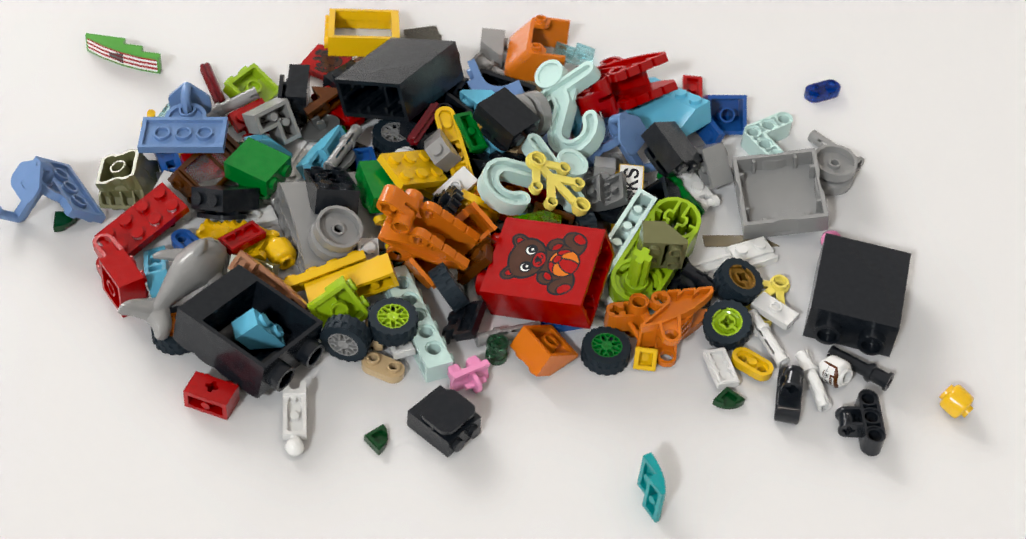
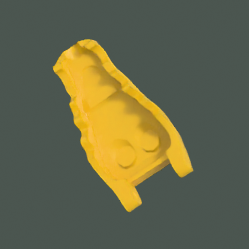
M205 219L200 224L199 229L196 230V236L199 239L212 237L218 240V238L247 222L245 220H242L241 223H238L236 220H224L221 223ZM261 227L266 232V238L243 251L253 258L265 261L267 259L265 247L268 241L274 237H280V233L276 230H267Z

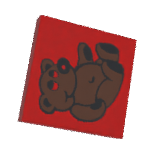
M317 44L301 64L310 65V76L323 80L325 74L351 61L352 56H328V48Z

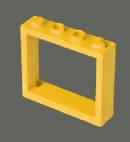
M329 8V15H325L324 48H328V56L365 57L390 38H400L399 10ZM335 28L391 29V36L335 35Z

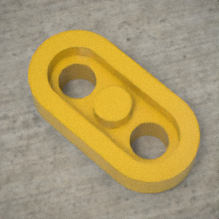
M738 347L732 352L731 362L735 368L758 381H767L771 378L774 367L769 360L746 347Z

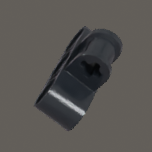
M790 365L787 367L780 366L774 421L798 424L804 370L800 366Z
M863 389L859 392L854 406L840 407L835 411V418L839 422L838 434L842 437L858 438L861 451L868 456H876L882 449L886 432L878 395L872 390Z

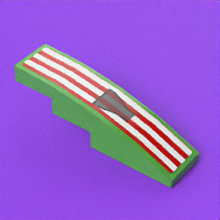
M90 33L85 35L87 51L103 59L146 72L160 74L162 70L161 54L144 52L143 46L126 44L125 38Z

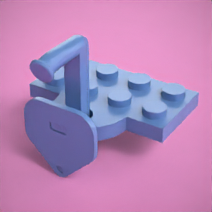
M189 82L182 83L169 95L170 109L165 117H143L137 146L139 153H224L229 126L228 117H207V114L212 109L210 95Z
M627 111L608 118L601 117L606 128L604 140L598 150L586 158L588 168L594 166L595 156H600L618 146L629 165L644 166V173L656 171L651 163L644 164L637 153L645 143L641 135L646 131V127L638 116L630 115Z
M35 156L33 160L21 162L12 174L11 186L21 200L15 211L3 210L0 206V219L20 223L28 217L41 196L44 195L60 203L64 213L70 218H80L87 222L93 221L101 224L106 218L69 164Z

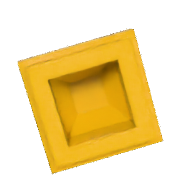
M636 346L633 369L655 372L658 349Z

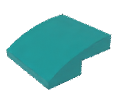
M650 452L643 455L637 485L644 493L642 506L656 523L660 520L666 486L662 470L656 458Z

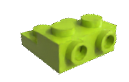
M255 63L248 67L244 66L235 77L230 76L224 82L223 92L229 98L255 87L259 97H262L265 102L278 96L279 86Z
M341 276L325 287L323 294L307 304L310 312L324 322L323 327L329 317L331 318L332 315L338 314L351 315L363 321L368 318V307L371 306L364 295L359 297L355 292L358 288L351 278L346 280L344 276Z

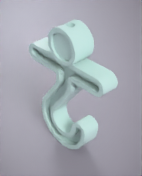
M552 59L543 62L535 72V83L543 90L540 93L546 97L551 107V112L553 111L552 124L547 133L548 144L557 154L563 149L570 148L588 158L598 150L604 140L605 123L594 110H588L584 113L582 117V132L576 138L569 140L577 110L576 96L597 82L601 76L600 70L590 61L582 63L569 72L558 60Z
M528 134L521 147L526 157L533 151H539L545 155L546 160L568 163L571 168L567 175L568 177L583 178L588 170V161L580 152L568 148L559 151L555 157L538 134ZM506 157L494 158L487 162L477 180V191L481 199L491 209L501 214L510 216L523 214L531 201L530 195L525 191H510L504 188L500 181L528 188L532 182L531 169L527 167L525 162ZM549 169L552 173L557 174L556 170ZM541 174L540 182L543 184L542 190L546 189V178ZM564 185L576 198L584 197L581 191L576 192L571 186ZM556 190V199L566 212L573 215L572 205Z

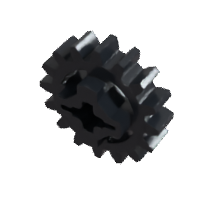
M455 185L449 186L447 190L443 189L442 193H436L432 197V202H435L442 209L456 216L455 214L461 206L460 202L464 199V193Z

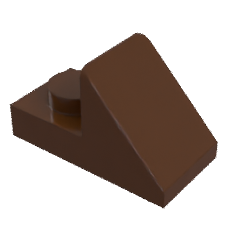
M311 87L317 100L310 102L304 108L306 116L311 123V119L318 115L321 119L341 104L337 88Z

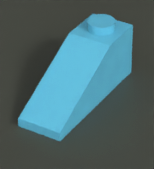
M165 245L143 251L144 273L152 298L157 296L170 268L168 260L153 259L152 256L158 251L166 250Z

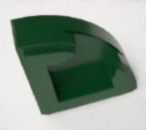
M55 211L54 232L64 231L66 227L76 223L78 218H70L64 211Z
M726 387L713 399L712 404L722 409H736L744 404L745 399Z
M384 424L364 435V441L377 455H380L385 450L388 443L387 429Z

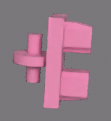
M474 355L466 360V368L461 369L456 363L449 366L447 375L450 379V389L460 391L465 388L467 391L472 388L475 393L481 392L482 384L487 382L489 378V361L487 359L481 361Z

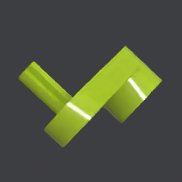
M667 197L659 200L652 207L644 221H665L688 240L685 258L686 256L689 257L693 252L701 225L700 212L694 204L683 198ZM641 226L612 270L608 292L613 302L629 301L630 296L634 293L645 294L648 299H651L652 293L666 290L678 269L670 270L667 268L650 269L652 256L649 255L650 250L645 247L641 251L637 249Z

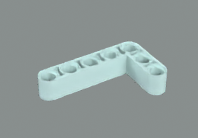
M778 112L745 126L741 147L749 155H771L784 152L775 142L789 136L793 122L792 115L787 112Z

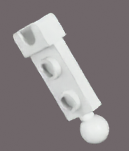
M305 380L300 382V387L297 389L290 388L289 384L283 389V440H288L285 449L291 456L300 455L304 450L302 440H307V394Z

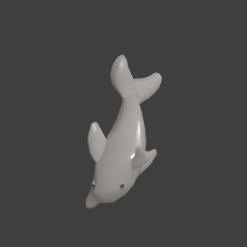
M207 237L195 240L185 248L166 249L152 255L153 259L172 261L155 298L127 300L117 309L118 313L147 321L153 329L154 337L157 340L167 339L172 330L170 308L191 292L206 284L209 286L223 276L222 270L227 261L228 254L226 247L219 240Z

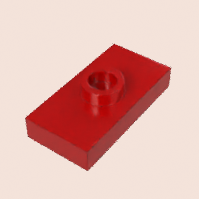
M252 220L223 235L218 240L226 247L227 253L231 256V254H237L240 250H244L265 239L266 232Z

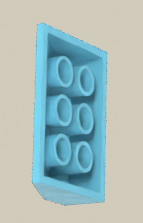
M650 77V78H649L650 83H651V82H656V81H662V80H659V79L656 78V77ZM681 88L628 110L619 108L618 112L627 111L630 115L638 116L646 130L654 122L675 121L686 137L711 122L710 101Z

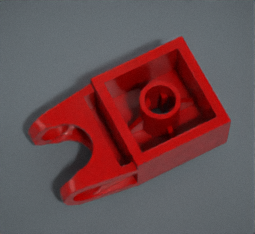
M100 234L96 236L92 242L94 251L98 256L96 269L102 278L103 290L115 307L118 309L127 300L148 298L149 293L145 287L147 282L146 275L143 270L137 268L134 257L132 255L129 256L112 235ZM102 240L110 242L107 246L98 245Z

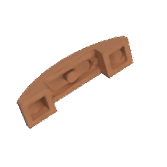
M243 250L239 251L227 267L229 270H232L240 264L305 310L308 308L304 299L288 284Z

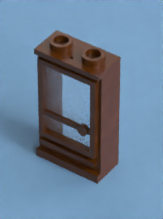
M227 133L224 153H194L167 180L191 204V187L224 185L229 180L225 178L224 161L240 145Z

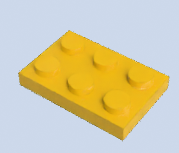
M425 150L381 153L377 158V161L394 184L402 190L439 187L448 180L443 170L432 162Z

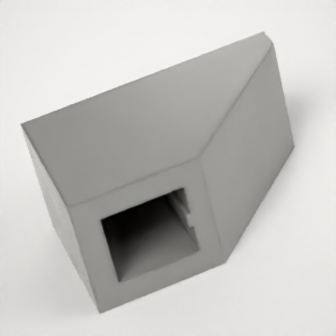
M482 28L480 52L488 60L495 61L498 67L502 69V62L506 61L507 51L504 50H507L508 38H505V30Z

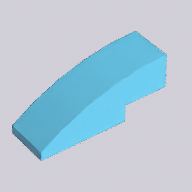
M337 125L328 132L298 163L296 169L304 180V169H311L312 166L323 168L324 162L340 143L341 136L346 134L341 125Z

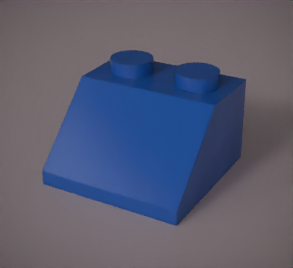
M747 95L703 96L704 99L710 101L711 118L725 135H743L744 128L747 126Z

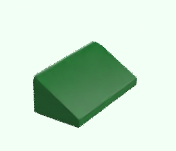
M467 111L454 114L453 117L470 153H483L488 146L476 121L472 118V112Z

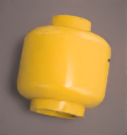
M274 237L268 241L265 247L268 260L279 264L280 269H288L294 265L297 251L288 238Z
M951 384L939 396L941 399L940 406L952 418H957L960 415L965 418L974 409L971 406L974 397L961 385L953 386Z

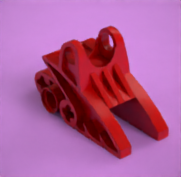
M664 51L626 59L613 56L600 62L601 66L597 67L601 72L599 80L592 84L591 88L582 91L576 96V104L580 115L583 116L588 110H594L596 113L601 111L602 117L608 118L617 114L619 108L628 110L663 96V94L677 90L678 87L674 79L650 83L646 70L654 68V66L668 62L666 53Z

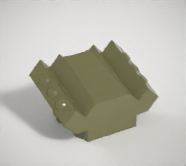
M130 149L124 153L110 154L101 158L95 183L99 189L98 199L100 208L123 209L126 211L152 191L156 182H158L156 172H160L157 160H148L143 153L138 152V149Z

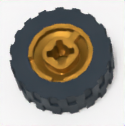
M732 257L731 259H726L713 275L714 287L718 294L724 300H735V302L742 303L744 307L751 304L762 292L763 279L759 271L749 262L740 258Z

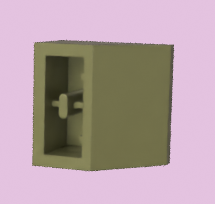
M642 220L637 249L641 251L645 247L650 250L649 255L652 256L650 269H682L688 240L665 221Z

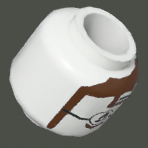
M830 355L819 363V377L823 382L834 388H841L850 383L853 371L848 361L836 355Z

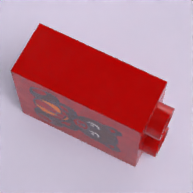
M506 217L501 233H494L491 237L494 240V243L491 245L494 247L492 263L489 264L487 270L483 269L478 273L475 283L476 293L478 296H482L490 314L591 329L615 255L606 229Z

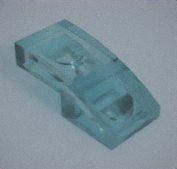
M558 41L553 51V54L565 55V63L578 65L586 61L593 62L595 53L594 48L577 43L574 48Z

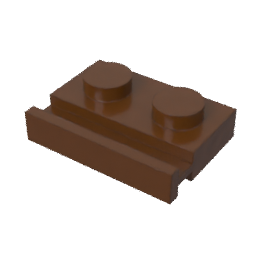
M487 236L465 255L470 262L465 270L457 269L458 283L464 286L492 263L494 247L491 245L494 243V240Z

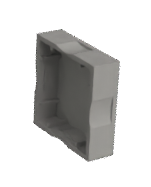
M815 148L785 151L771 155L758 154L732 157L734 186L744 240L762 236L772 237L828 230L829 214L825 194L820 184V170Z

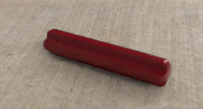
M202 63L200 71L214 104L225 101L226 99L209 63Z
M438 102L430 104L407 137L410 146L418 145L434 122L435 112L440 108Z

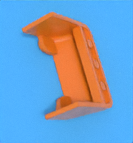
M537 15L510 37L504 75L517 80L535 82V72L543 62L555 59L564 66L565 55L546 53L544 46L567 49L570 20Z
M473 201L454 218H458L480 234L478 242L469 244L446 238L444 244L449 245L456 252L464 256L487 236L491 238L490 233L498 227ZM412 257L402 263V265H406L409 273L412 272L414 277L427 289L431 287L433 289L436 288L428 272L436 267L437 264L419 258L413 259Z

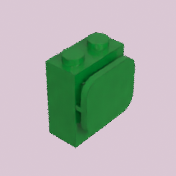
M248 137L224 161L225 178L238 183L239 186L260 188L259 199H268L276 192L277 183L285 182L286 178L291 175V156Z
M377 160L359 161L355 178L358 183L357 187L360 190V201L370 214L382 213L376 207L379 196L385 185L395 184Z

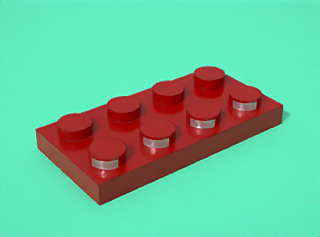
M162 182L94 237L100 234H110L129 256H135L190 212V210ZM102 240L99 243L102 246H107L110 242Z

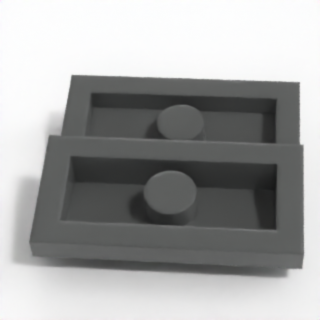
M623 171L606 179H603L598 174L584 180L585 186L581 192L590 202L591 207L589 211H605L628 204L627 181Z

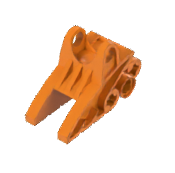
M385 185L376 203V207L387 217L377 238L389 245L386 253H388L390 259L402 262L411 257L413 259L419 258L437 265L443 262L448 268L465 270L470 260L456 252L449 245L444 244L447 238L458 242L475 244L478 242L480 234L458 218H454V215L442 209L435 202H423L424 196L420 191L407 189L404 192L395 185ZM392 251H397V252H399L401 255H397V254L393 253Z
M713 287L683 288L682 291L681 289L668 290L667 292L665 290L652 293L651 299H648L645 294L634 293L630 296L629 301L613 302L607 305L604 327L609 326L619 329L620 332L625 331L628 336L637 339L636 346L658 349L657 364L663 367H671L676 363L677 344L703 325L705 311L707 312V308H701L713 297ZM648 308H651L656 312L654 314H650ZM667 354L672 357V360L665 361L660 356Z

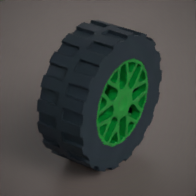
M609 326L593 328L583 337L580 353L581 361L584 362L583 365L589 368L591 372H595L598 375H616L618 372L624 371V368L628 366L632 348L630 339L626 337L625 333L620 332L616 328L614 329Z

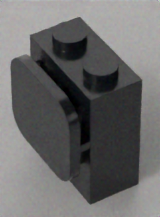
M289 64L286 82L285 75L280 74L278 98L288 99L296 123L301 128L308 121L304 108L310 102V65Z
M506 87L479 102L472 116L482 126V135L502 151H508L515 146H519L527 138L528 134H536L539 129L537 126L541 120Z
M675 121L654 122L641 135L648 145L644 150L646 157L662 176L673 177L679 176L682 173H692L703 160Z
M229 184L191 187V208L206 210V212H197V217L215 220L247 219V214L239 212L259 209L260 188Z
M441 385L409 409L407 413V426L447 458L454 452L460 451L469 439L477 437L481 430V416L475 412V406L457 391L452 389L446 390Z

